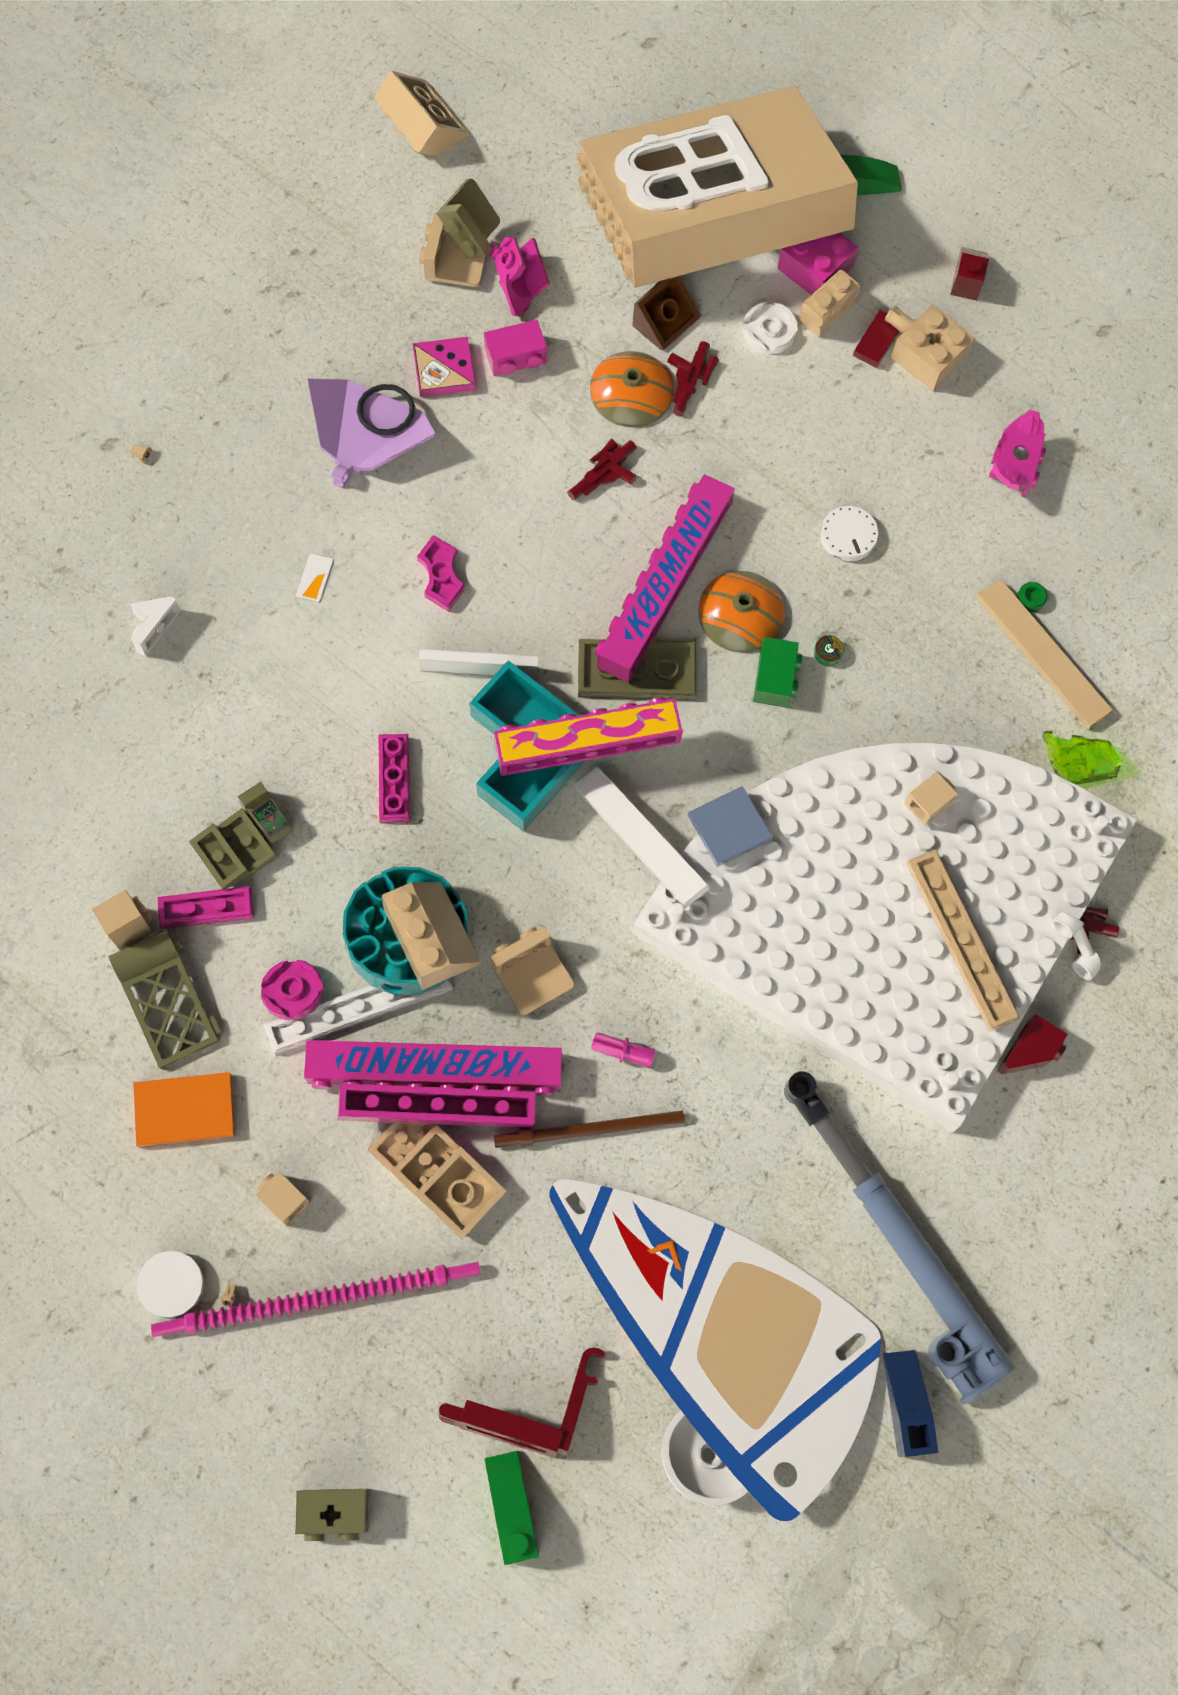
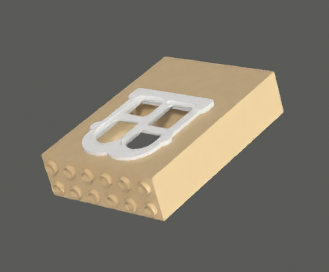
M795 85L579 141L580 153H577V163L582 171V176L578 177L580 190L582 193L587 194L589 208L595 210L597 223L599 226H603L607 243H612L615 259L621 261L625 278H630L634 288L852 230L855 227L858 182ZM732 163L741 180L704 190L699 188L691 173ZM680 177L688 191V194L661 199L653 196L649 188L653 183Z

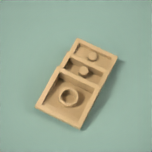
M392 1123L367 1149L461 1239L471 1231L507 1192L437 1124Z

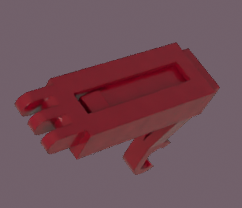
M595 1347L585 1350L582 1354L560 1429L470 1400H466L464 1408L443 1403L439 1407V1419L460 1429L554 1459L557 1454L566 1457L587 1385L594 1386L598 1383L595 1376L589 1377L585 1373L587 1360L592 1356L600 1360L606 1354L603 1350Z

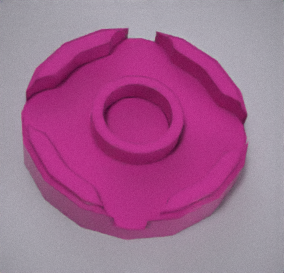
M304 960L279 962L270 968L262 979V1002L270 1014L279 1019L296 1020L304 1018L315 1011L322 1001L324 986L321 975L313 965Z

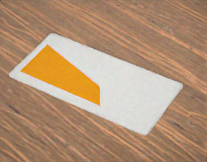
M315 554L309 555L296 597L316 602L320 601L333 562L332 558Z

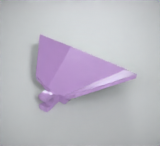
M307 378L320 447L338 464L331 474L334 478L333 484L338 487H345L353 471L359 474L362 471H373L436 436L424 412L416 408L410 425L401 432L391 435L375 434L367 430L360 423L357 415L358 401L369 388L350 380ZM375 392L364 402L362 412L365 420L370 425L379 429H391L399 426L406 420L410 407Z

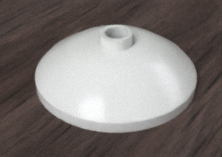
M680 1410L668 1424L661 1448L663 1466L672 1485L689 1500L706 1506L726 1505L744 1496L748 1490L731 1473ZM704 1450H709L713 1453V1461L708 1462L703 1458Z

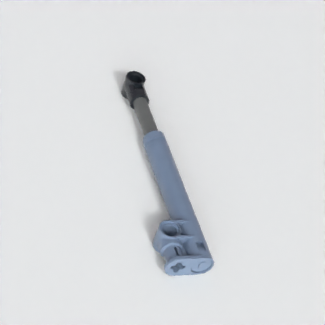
M805 1071L794 1073L784 1087L786 1099L796 1106L809 1126L814 1125L856 1185L857 1188L852 1191L859 1201L863 1202V1206L949 1328V1330L929 1345L928 1357L936 1367H939L946 1379H951L962 1395L960 1398L962 1405L970 1402L1014 1370V1364L891 1189L886 1187L884 1184L886 1182L879 1172L875 1175L872 1174L830 1114L833 1110L817 1089L815 1078ZM793 1083H804L807 1087V1094H797L793 1089ZM943 1343L948 1344L953 1351L952 1359L949 1362L943 1360L939 1354L940 1346Z

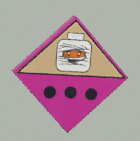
M468 337L412 343L420 397L475 390Z

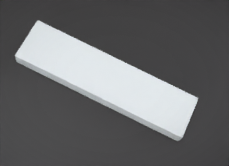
M435 649L419 650L420 671L495 675L509 660L529 677L538 678L539 657Z

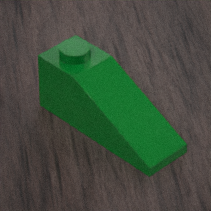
M513 1451L484 1458L504 1565L538 1558L518 1452Z

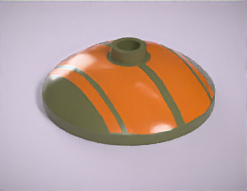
M625 351L607 357L597 366L590 382L591 400L596 410L608 421L624 427H641L657 421L669 409L673 399L674 385L670 372L658 359L643 352ZM629 377H635L637 379L630 380Z
M732 571L716 577L706 586L700 597L698 617L705 634L718 646L733 652H753L761 649L764 637L776 639L785 620V604L779 590L765 577L749 571ZM746 600L749 604L744 606L739 601Z

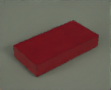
M879 310L853 352L854 357L875 368L879 366L900 332L885 321L888 313Z

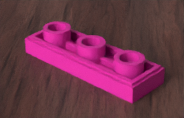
M409 734L378 735L380 823L410 822ZM393 774L399 776L397 779L389 778Z

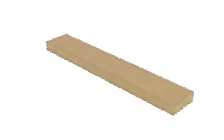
M1001 579L977 595V600L1087 729L1093 727L1113 711Z
M935 849L908 860L906 864L989 1032L1017 1021L1020 1016L937 850Z

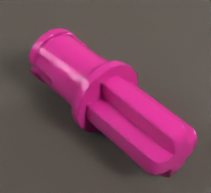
M599 1032L594 1035L591 1045L592 1050L619 1058L621 1063L623 1060L649 1069L655 1054L654 1048L651 1049L629 1042V1038L622 1040Z

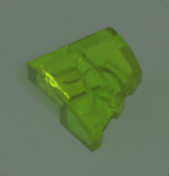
M1053 731L1043 732V742L1056 775L1075 785L1117 778L1122 759L1109 740L1087 739L1073 734L1071 740L1053 737Z

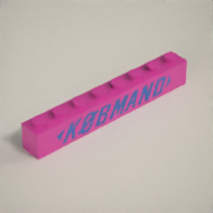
M705 474L699 483H693L688 493V502L686 505L681 504L677 510L674 526H668L664 532L661 548H655L652 552L648 570H642L635 584L637 587L633 594L629 593L626 596L622 605V614L620 617L615 616L608 630L610 632L606 640L601 639L595 651V655L598 656V669L629 683L731 507L734 487Z
M306 1040L304 1079L307 1084H312L314 1089H331V1085L349 1083L485 1090L499 1089L507 1091L533 1090L536 1092L535 1095L552 1096L554 1091H560L562 1048Z

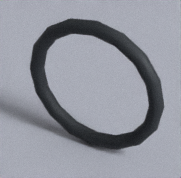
M391 384L371 387L363 393L357 405V415L360 423L367 430L379 435H391L401 432L410 425L415 414V404L412 396L405 389ZM381 390H393L402 394L410 407L408 417L402 424L391 429H379L370 425L365 420L362 412L363 404L370 395Z

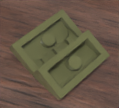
M243 808L218 826L214 823L189 841L223 890L250 877L278 858L275 851Z

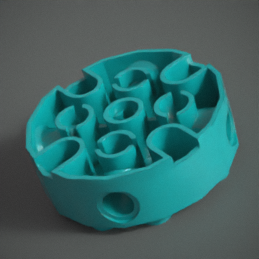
M392 867L381 871L382 874L372 877L368 882H363L354 890L343 915V940L353 969L370 986L392 995H419L440 987L446 980L422 990L384 911L382 895L411 882H441L468 935V913L459 894L443 876L421 867Z

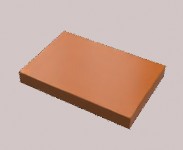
M230 1072L133 1082L136 1146L138 1148L235 1137L232 1077Z

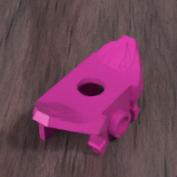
M514 237L503 238L501 244L491 240L490 245L493 250L490 252V257L494 259L500 277L498 282L506 296L511 315L522 317L524 312L528 310L531 300L550 285L536 239L531 238L521 248H519L517 239Z
M1028 410L1003 430L991 460V464L994 465L988 476L993 479L999 478L1010 489L1017 491L1023 489L1021 497L1024 498L1029 489H1035L1040 475V472L1036 471L1037 465L1042 464L1046 453V448H1043L1046 434L1044 433V423L1040 418V412ZM1017 447L1025 448L1029 453V458L1019 460L1014 456L1013 450Z

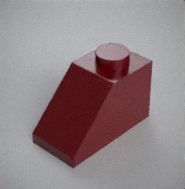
M961 247L950 295L977 301L989 262L987 252Z
M1034 1014L1025 1023L997 1072L1003 1075L1043 1067L1052 1060L1057 1062L1066 1050L1067 1046L1063 1042L1068 1034L1037 1014Z

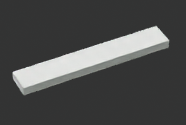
M598 766L574 784L576 790L685 909L709 890L708 884Z
M448 979L440 987L419 995H392L369 985L320 1003L315 1011L304 1018L296 1020L276 1019L265 1023L264 1027L273 1053L277 1055L306 1044V1040H318L453 990Z

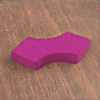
M433 535L417 555V561L426 568L429 574V583L424 595L425 598L449 612L465 591V585L453 572V562L458 554L457 549Z

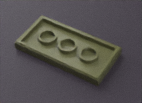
M579 639L578 697L696 699V642L652 641L628 683L597 668L598 656L595 655V651L601 639Z

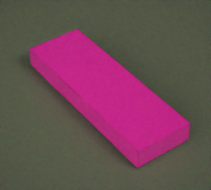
M250 886L157 897L159 927L161 929L254 918L252 888Z

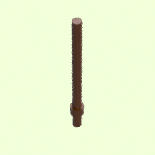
M681 1110L532 1130L531 1127L520 1128L519 1132L494 1135L495 1148L520 1145L521 1148L532 1147L537 1142L680 1124L685 1122L684 1113Z

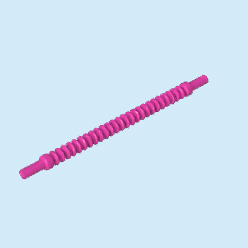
M479 1262L447 1268L443 1264L435 1266L434 1270L431 1271L427 1267L425 1272L417 1269L416 1274H411L408 1271L406 1276L398 1273V1277L393 1278L392 1275H389L386 1280L380 1276L379 1281H374L371 1278L369 1283L361 1280L359 1285L352 1282L349 1287L343 1283L342 1288H337L334 1285L332 1290L324 1287L322 1292L314 1289V1293L309 1294L308 1291H305L302 1296L297 1292L295 1297H290L287 1294L285 1299L277 1296L275 1301L268 1298L265 1303L259 1299L255 1305L250 1301L248 1306L240 1303L238 1308L230 1305L228 1310L221 1307L218 1312L212 1308L208 1314L204 1310L201 1311V1315H197L196 1312L186 1313L184 1318L151 1324V1333L153 1337L184 1331L187 1334L198 1333L200 1328L207 1331L209 1326L217 1329L219 1324L225 1328L227 1323L230 1322L235 1326L236 1321H241L242 1324H245L246 1319L254 1322L256 1317L264 1320L266 1315H269L272 1319L276 1313L282 1317L283 1312H288L289 1315H292L293 1310L301 1313L303 1308L311 1311L313 1306H316L319 1310L321 1305L324 1304L329 1308L330 1303H335L338 1306L340 1301L348 1304L350 1299L358 1302L360 1297L366 1301L367 1296H372L373 1299H376L377 1294L385 1297L387 1292L395 1295V1291L400 1290L401 1293H404L407 1288L412 1292L414 1287H419L422 1290L424 1285H428L429 1288H432V1284L435 1283L437 1286L448 1285L450 1280L481 1275Z

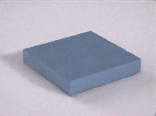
M743 786L688 812L690 821L717 867L772 841L771 833Z

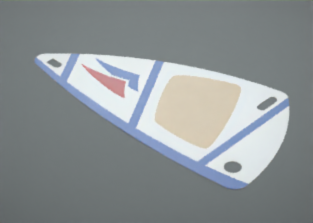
M570 1179L556 1181L551 1186L549 1192L551 1203L595 1285L645 1363L704 1441L759 1504L774 1519L787 1522L798 1517L832 1479L852 1447L861 1428L870 1403L878 1369L881 1344L878 1328L851 1304L799 1267L769 1249L715 1222L680 1208L630 1192ZM574 1192L586 1206V1211L583 1214H576L565 1200ZM673 1240L682 1271L675 1267L669 1248L653 1254L647 1250ZM857 1333L864 1335L866 1341L861 1348L846 1360H839L837 1358L836 1350ZM780 1463H789L796 1469L797 1480L790 1487H782L775 1481L774 1470Z

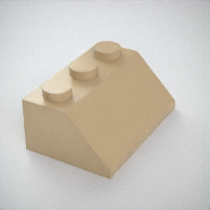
M391 71L374 96L381 105V111L395 122L396 129L411 142V148L420 155L437 156L465 140L470 135L425 79Z
M411 882L382 895L384 911L422 990L481 964L441 882Z

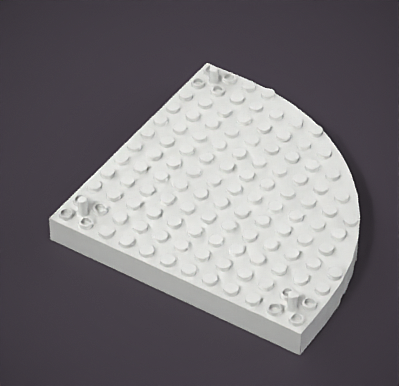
M937 743L883 744L854 748L816 758L782 772L747 792L771 833L772 841L717 867L700 836L697 835L682 852L681 857L708 884L709 890L685 909L660 882L634 922L632 934L952 1133L963 1123L1069 939L1061 935L1054 928L1052 920L1061 912L1080 920L1137 820L1087 790L1048 770L1010 756L972 747ZM938 772L942 777L948 778L953 783L958 795L948 808L924 826L907 808L904 802L910 792L934 773ZM935 849L1020 1016L1017 1021L989 1032L906 864L908 860Z

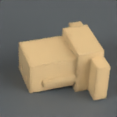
M134 444L130 452L133 456L139 457L142 464H145L152 449L149 445L140 447Z
M227 1283L225 1294L223 1293L221 1296L223 1306H234L236 1284Z

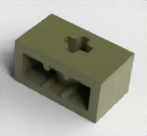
M368 1488L296 1491L295 1535L304 1534V1541H325V1534H339L338 1540L342 1541L359 1540V1533L368 1532ZM331 1505H334L335 1511L341 1512V1518L334 1520V1525L330 1524L329 1518H324V1512L330 1510Z

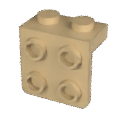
M434 213L432 224L428 223L426 227L425 240L427 245L426 247L422 246L420 251V264H424L425 279L478 287L481 282L486 257L466 258L453 237L446 231L442 221Z
M545 926L538 930L536 927L528 929L521 934L519 941L512 945L509 943L500 945L493 951L494 955L490 956L492 969L522 1016L531 1014L569 992L574 987L572 978L551 946V935Z

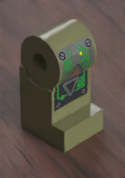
M262 782L257 783L237 796L244 810L271 845L293 832Z

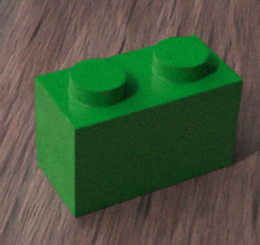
M768 637L763 638L753 702L788 708L790 699L796 698L799 681L794 680L795 671H800L802 654L797 653L799 642Z

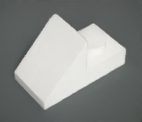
M172 596L130 604L134 615L143 621V623H139L135 627L131 641L135 649L144 656L150 653L181 613L176 599Z

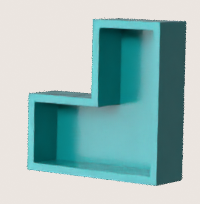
M509 660L469 702L470 716L492 734L506 725L520 727L529 725L532 721L545 719L548 722L558 720L567 714L580 716ZM497 759L476 783L477 796L524 832L585 761L501 776Z

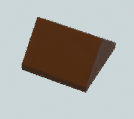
M680 276L659 281L634 303L632 326L657 348L665 350L694 324L701 315Z

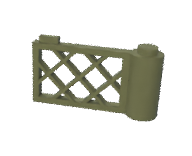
M168 929L109 955L111 965L121 982L160 1069L219 1042L217 1035L222 1033L215 1016L213 1015L208 1018L182 962L179 950H182L183 946L177 933L170 934ZM176 966L181 974L177 989L161 983L165 971ZM158 975L156 981L150 980V978ZM141 982L154 985L148 1002L136 999L131 987ZM184 983L188 989V992L182 991ZM159 987L175 992L169 1009L152 1004ZM180 994L193 1000L194 1006L190 1017L173 1011ZM139 1004L146 1006L143 1013ZM150 1008L167 1013L160 1030L148 1027L146 1018ZM197 1011L202 1021L194 1019ZM171 1015L188 1021L181 1038L165 1032ZM192 1023L204 1026L209 1035V1038L199 1043L186 1040ZM151 1032L158 1034L156 1042ZM163 1036L179 1041L175 1054L165 1059L162 1058L159 1051ZM184 1043L191 1045L190 1047L182 1050Z

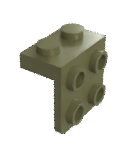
M472 178L466 179L436 214L466 258L487 257L493 250L487 238L500 224V218L476 181Z

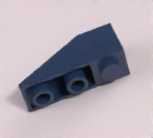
M916 1350L882 1353L898 1457L939 1453L934 1419Z

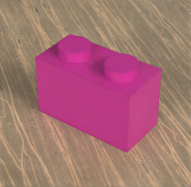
M538 319L484 332V349L493 376L500 374L508 375L516 370L536 368L541 364L547 363V346Z

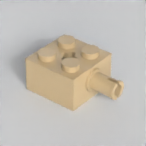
M931 305L918 319L914 320L898 309L897 306H894L893 310L891 309L885 317L886 322L902 333L896 340L891 359L932 391L968 357L975 339L974 336L934 305Z

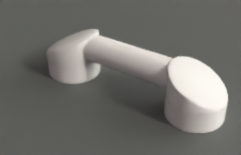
M1061 912L1052 920V924L1064 937H1074L1081 954L1072 963V968L1081 978L1090 981L1100 970V958L1089 942L1083 928L1084 923L1069 914Z

